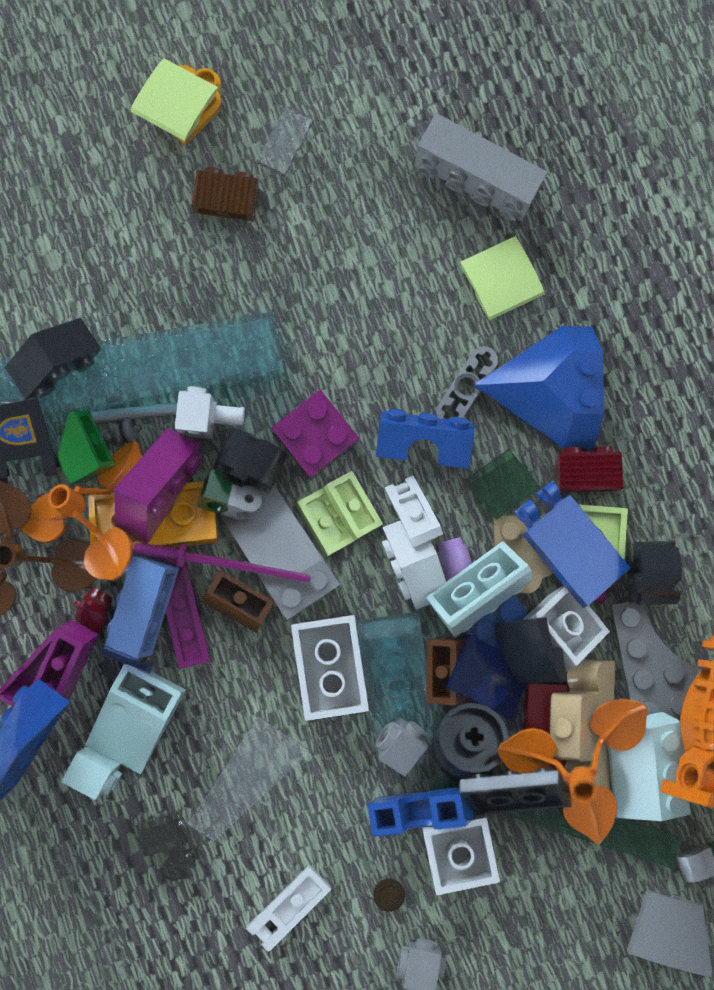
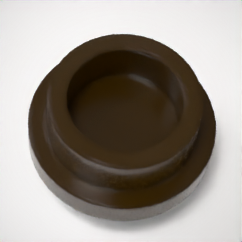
M392 878L381 880L374 888V901L383 911L391 912L399 909L405 900V891L402 884Z

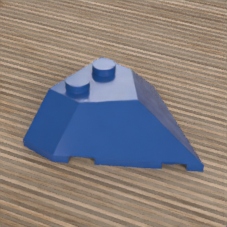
M562 326L472 385L480 392H484L497 401V404L527 425L552 439L553 443L560 448L581 447L582 449H594L604 416L603 350L593 327Z

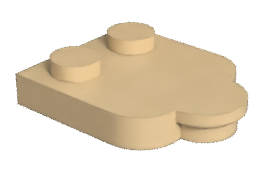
M493 516L494 547L503 541L530 567L533 581L526 585L521 593L536 591L541 585L542 578L550 576L553 572L522 536L528 528L517 516Z

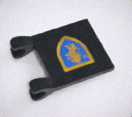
M38 395L28 399L19 398L0 402V481L8 483L10 470L6 462L41 456L45 476L57 475V468L59 467L58 458L53 450Z

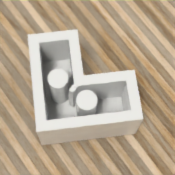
M401 521L383 527L387 540L382 541L388 559L395 558L394 561H391V565L397 579L403 578V581L398 584L404 599L408 600L411 598L415 610L430 605L426 596L446 583L437 552L431 540L413 547Z

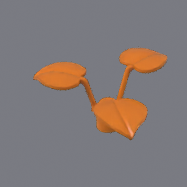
M135 440L127 443L111 456L116 465L115 467L99 475L98 481L105 489L76 486L73 490L64 484H59L49 493L39 497L31 505L29 521L21 529L36 541L50 543L57 540L64 533L66 526L64 519L68 517L76 518L99 539L93 541L85 552L84 565L88 573L101 580L115 581L129 566L132 556L131 540L125 531L117 527L111 528L103 535L99 529L81 514L85 510L86 503L82 495H110L113 492L114 488L143 457L140 446Z
M617 699L602 704L594 711L590 719V728L600 737L596 742L590 768L577 767L568 773L560 762L553 758L557 752L555 740L547 732L535 728L522 730L501 743L498 747V754L511 771L521 774L534 773L537 769H551V765L555 766L562 775L563 781L569 782L572 807L563 808L566 821L575 830L586 835L599 845L610 832L617 814L615 795L609 788L597 786L595 775L598 773L597 766L602 745L606 741L610 748L618 751L630 750L638 745L646 731L648 709L643 703L634 700Z

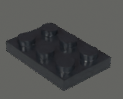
M540 768L535 770L534 773L526 774L508 771L504 772L502 776L494 777L476 774L472 775L470 779L460 780V793L476 815L572 807L571 794L558 771L549 768Z

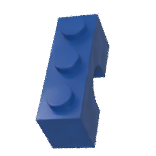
M389 409L388 412L381 411L375 457L407 461L408 449L411 444L417 440L426 439L432 441L438 448V465L469 469L474 440V423L461 417H452L450 420L440 419L431 413H421L418 416L406 414L405 411L400 409Z
M460 787L380 796L367 804L373 837L402 834L409 829L421 826H434V830L466 827L475 818L474 811L460 793Z

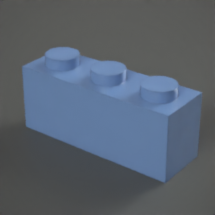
M132 556L129 566L125 571L126 578L123 588L116 598L117 608L114 617L107 627L108 637L105 643L106 646L136 659L153 654L180 568L179 566L159 558Z

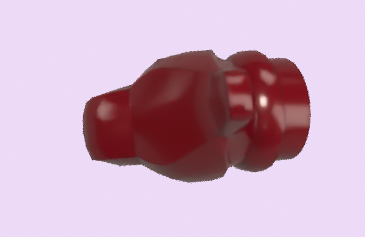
M90 588L89 592L83 596V602L75 601L74 603L76 607V622L99 634V631L107 622L106 613L111 609L112 597L99 589Z

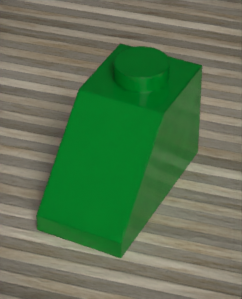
M90 410L72 411L69 413L58 458L62 465V472L70 484L86 483L116 465Z

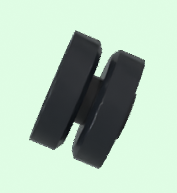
M477 703L460 704L447 713L433 734L431 744L433 759L441 772L452 780L470 779L472 775L476 774L489 775L501 762L498 754L499 745L509 739L505 723L495 711Z

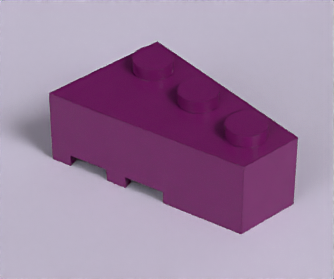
M167 428L114 488L115 527L125 531L129 536L140 542L148 544L190 477L198 471L202 461L200 458V443Z
M70 620L56 628L30 655L29 659L0 687V700L14 707L15 703L12 699L24 685L29 688L40 679L69 701L99 634L74 620Z

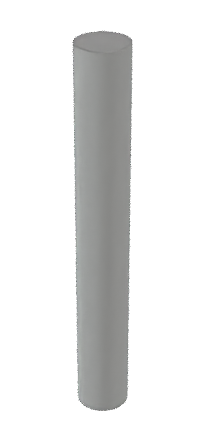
M178 402L91 411V414L96 423L122 421L125 418L140 419L176 415Z

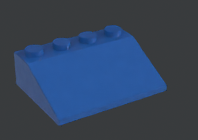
M40 679L29 688L24 685L12 699L15 703L14 708L10 707L0 719V724L2 725L0 729V802L18 784L70 703Z

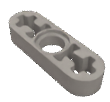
M482 346L472 352L436 408V416L438 418L445 419L443 418L445 412L442 410V407L449 408L455 400L449 397L451 393L459 400L467 402L465 407L460 402L455 410L458 417L463 418L480 391L475 388L473 394L463 395L458 390V383L462 379H470L474 384L480 381L475 374L466 371L468 367L472 371L475 370L479 362L475 358L477 355L479 357H483L484 354L489 355L488 362L492 364L491 367L484 366L479 376L486 377L492 373L498 364V357L493 349Z

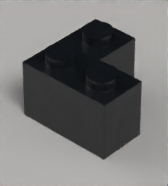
M78 318L31 334L5 366V369L25 399L36 395L42 398L52 393L56 389L55 384L57 381L66 377L71 371L77 370L80 373L90 368L95 363L93 359L102 349L83 320Z

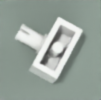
M188 387L187 391H179L175 430L186 437L213 439L215 424L243 427L244 407L217 405L213 396L206 393L207 389Z

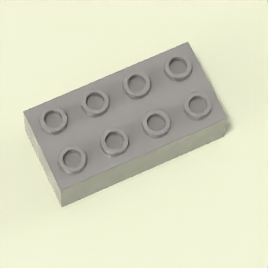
M437 113L432 118L417 147L415 165L419 167L418 170L423 175L430 178L437 176L445 180L446 186L456 192L466 191L473 195L472 199L476 203L488 207L490 204L500 210L499 213L511 221L516 219L523 221L547 174V171Z

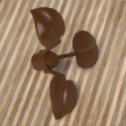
M0 481V535L6 532L7 535L1 539L0 616L10 610L16 599L15 587L5 581L7 578L5 568H16L23 561L54 564L51 571L52 579L59 588L65 591H81L94 583L98 578L93 577L86 570L84 556L89 544L83 541L70 539L60 542L55 550L56 558L24 555L21 546L16 543H10L14 535L13 529L22 528L29 521L31 504L28 497L20 489Z

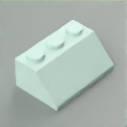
M502 541L430 593L426 598L444 625L456 637L460 633L469 630L475 622L486 614L494 612L508 598L520 593L526 585L533 581L530 567Z
M664 712L647 715L646 731L638 745L624 751L614 750L607 745L612 792L617 800L616 817L665 821L690 815L689 801L660 792L663 779L675 782L680 757L685 753L681 739L680 721Z

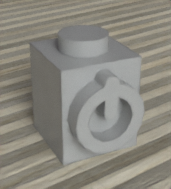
M400 717L396 722L388 723L381 730L376 740L379 760L403 776H406L415 764L421 763L428 751L423 728L413 721L408 723Z
M419 938L416 943L409 942L408 947H401L397 966V978H402L403 988L410 990H436L438 977H444L446 958L442 957L441 949L435 946L436 943L434 941Z

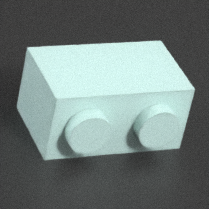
M87 746L76 753L61 782L97 800L103 794L108 795L111 790L115 789L123 773L118 771L121 766L120 763Z

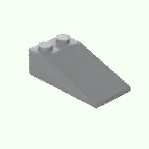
M274 485L270 494L259 490L262 496V504L250 519L244 521L221 515L250 563L311 576L310 582H303L257 573L285 618L289 620L340 586V583Z

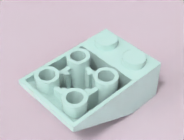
M133 661L125 662L107 695L85 745L141 775L186 689Z

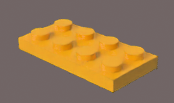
M204 481L187 483L148 545L176 548L180 547L181 544L193 546L218 543L216 513L197 507ZM114 492L110 495H88L89 522L105 535L111 528L115 527ZM90 531L91 544L93 541L99 540L92 531ZM129 536V538H130V540H131V543H132V553H133L135 542H137V543H142V542H140L139 540H137V539H135V538Z

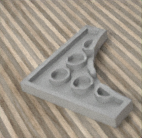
M630 601L611 604L610 609L628 699L643 703L648 709L647 715L664 712L680 721L687 691L702 670L683 661L662 642L648 619L644 605L630 603Z

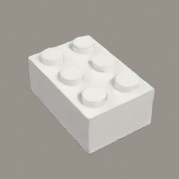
M355 615L292 624L291 629L305 721L369 711Z

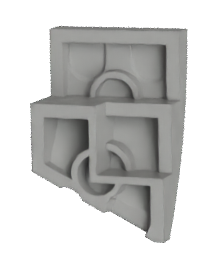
M647 889L627 948L628 953L671 968L711 977L712 966L703 905L673 894L669 897Z

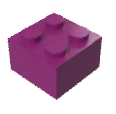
M321 389L271 427L275 436L311 480L359 443L358 435Z

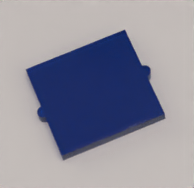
M106 645L103 646L100 652L103 656L148 673L151 672L154 662L146 658L136 659Z

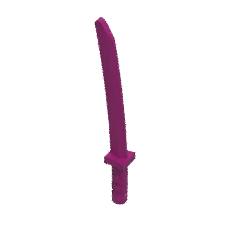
M137 542L134 544L133 555L177 560V566L183 567L185 561L303 582L311 581V576L299 572L187 553V544H181L179 549Z

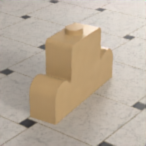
M583 659L576 667L567 672V682L570 691L553 693L551 696L550 735L555 740L557 752L553 758L567 760L565 770L568 773L577 767H591L596 742L600 736L591 730L590 719L599 706L614 700L615 661ZM605 741L601 748L597 766L598 773L595 775L597 786H605L612 789L608 748Z

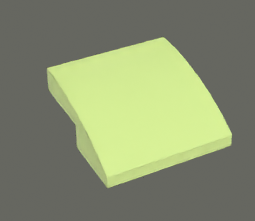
M163 58L139 92L131 107V112L186 141L200 123L203 111L215 98L218 87Z
M516 236L461 261V267L475 290L476 298L489 321L545 295L541 282Z
M353 471L326 484L320 490L295 503L325 558L383 525Z

